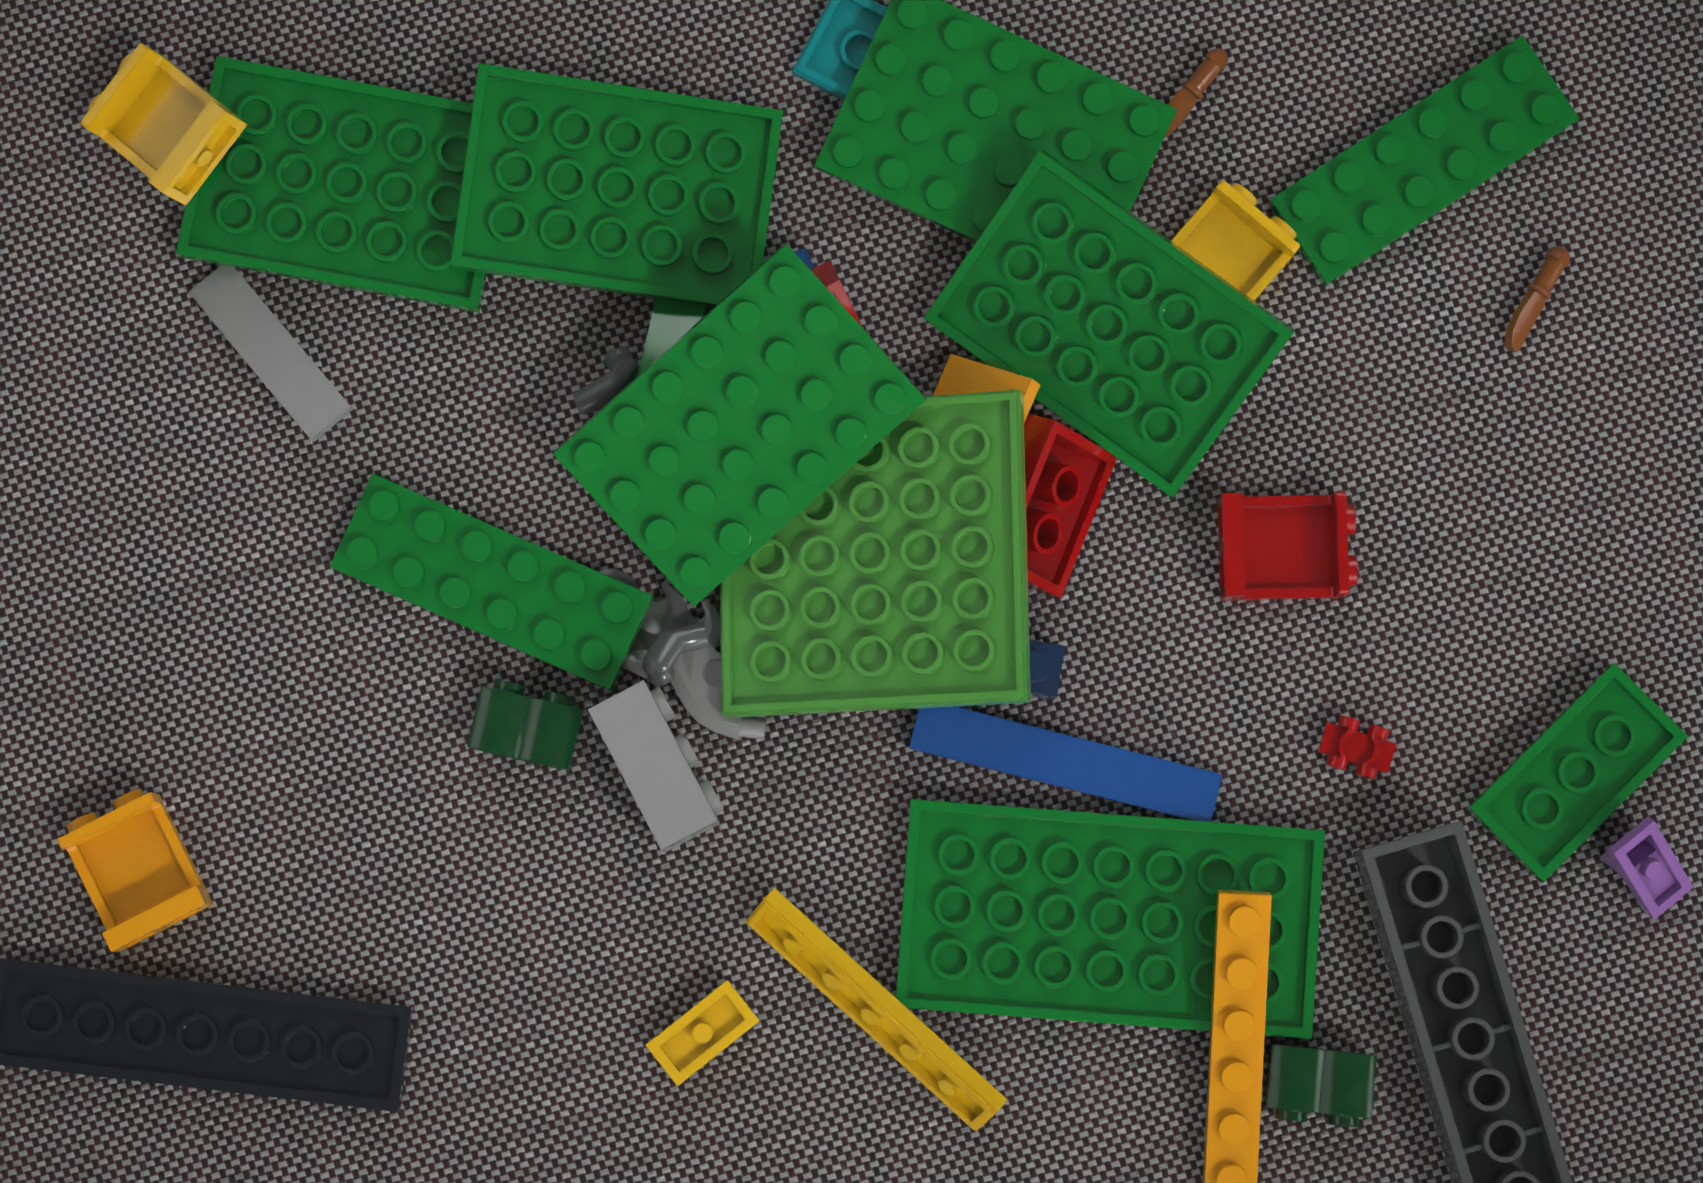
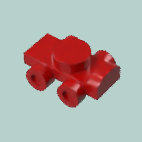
M1340 715L1338 725L1327 722L1318 748V753L1328 755L1327 766L1346 771L1348 763L1357 764L1358 767L1355 774L1371 780L1376 779L1378 771L1386 774L1389 772L1397 745L1387 741L1390 730L1370 725L1368 733L1364 734L1357 731L1360 724L1359 720Z

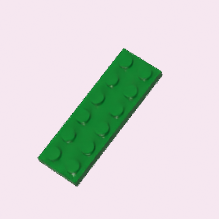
M1522 35L1270 199L1268 204L1275 215L1285 221L1296 232L1297 236L1294 240L1299 243V250L1321 283L1326 287L1574 125L1580 118Z
M373 473L330 565L332 569L611 692L615 687L654 600L652 595Z

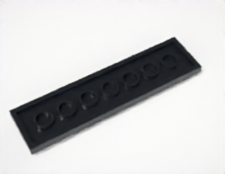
M0 958V1065L399 1112L401 1110L414 1007Z

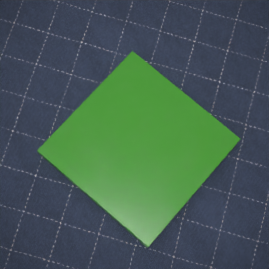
M1020 390L924 396L926 401L720 583L721 716L725 718L1031 703L1023 393Z

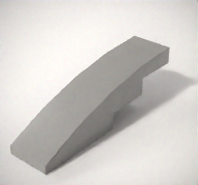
M219 266L189 291L194 300L311 441L315 442L353 410L234 267Z

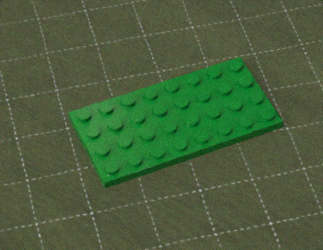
M910 799L896 999L909 1009L1210 1031L1217 890L1270 892L1272 895L1265 1036L1312 1039L1325 830Z

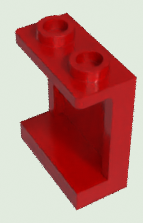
M1346 491L1334 492L1331 495L1243 497V493H1222L1217 499L1220 601L1343 599L1349 595L1350 586L1357 585L1356 555H1348V535H1355L1356 510L1354 504H1347Z

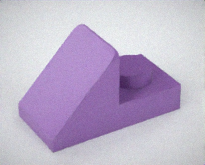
M1649 816L1612 845L1600 857L1605 864L1623 877L1642 910L1654 920L1694 888L1657 824Z

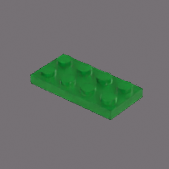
M1613 663L1517 757L1467 810L1542 883L1689 736Z

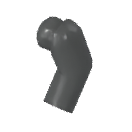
M704 622L667 630L657 636L643 657V670L647 672V678L651 684L664 686L671 683L675 678L673 666L682 653L709 648Z

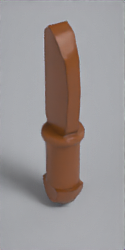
M1217 48L1209 51L1187 82L1184 81L1181 84L1183 89L1179 90L1168 104L1178 110L1165 138L1169 137L1184 122L1196 104L1197 99L1201 100L1203 98L1205 90L1220 71H1224L1228 62L1225 50Z
M1556 246L1545 254L1546 259L1533 283L1527 286L1528 291L1515 310L1507 327L1504 341L1506 350L1513 352L1520 350L1542 311L1545 300L1551 298L1550 292L1563 269L1567 268L1570 262V255L1565 247Z

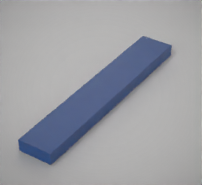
M959 707L919 708L909 746L910 750L1193 821L1211 822L1223 775Z

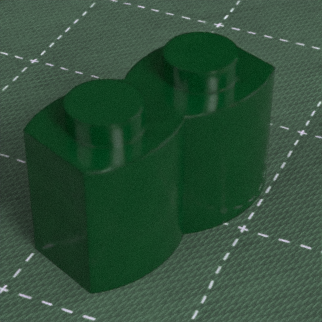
M495 679L493 688L481 686L467 743L468 748L570 772L584 714L583 709L574 707L576 698L550 691H545L544 700L523 696L525 686Z
M1269 1044L1264 1107L1275 1108V1119L1306 1122L1307 1112L1327 1114V1124L1358 1127L1359 1118L1372 1119L1377 1055Z

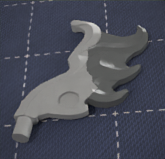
M602 569L598 571L640 590L636 581L623 571L618 569ZM662 582L661 586L666 597L661 601L652 602L623 669L648 680L647 672L643 670V657L657 636L667 630L704 622L709 648L682 653L673 666L675 678L671 684L686 711L703 727L716 734L737 741L739 737L764 740L767 719L752 717L725 718L721 716V653L716 651L721 639V621L716 607L704 599L702 605L706 615L700 620L695 619L688 611L680 593L669 583ZM567 672V674H568V676H569L570 678H572V679H577V678H579V677H577V676H575V675L570 674V673Z

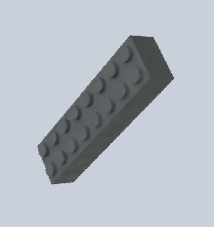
M1462 821L1353 852L1453 1183H1573Z

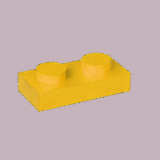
M727 980L645 1046L674 1083L679 1086L760 1020L729 980Z

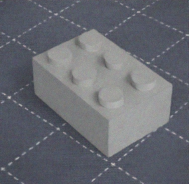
M643 680L588 709L662 851L666 853L720 824L715 813L723 810L724 807L708 779L701 783L698 782L692 767L700 762L685 734L682 733L676 737L674 736L668 721L676 718L660 686L650 690Z

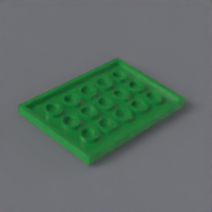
M891 0L817 158L814 169L976 243L1038 152L1042 149L1131 212L1178 109L942 0Z
M216 56L209 93L243 120L247 126L185 206L176 249L178 257L460 310L480 312L487 273L450 268L473 103Z
M479 63L450 268L715 307L763 264L783 110Z
M1044 149L1038 152L923 318L987 365L1035 380L1040 384L1035 397L1037 401L1172 498H1174L1295 332V329Z
M785 243L553 452V455L689 603L695 607L926 401V398L794 250Z

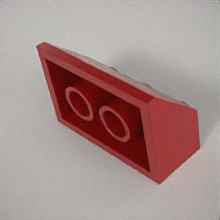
M1028 414L1024 423L1028 586L1051 596L1062 598L1117 458L1107 450L1056 420Z

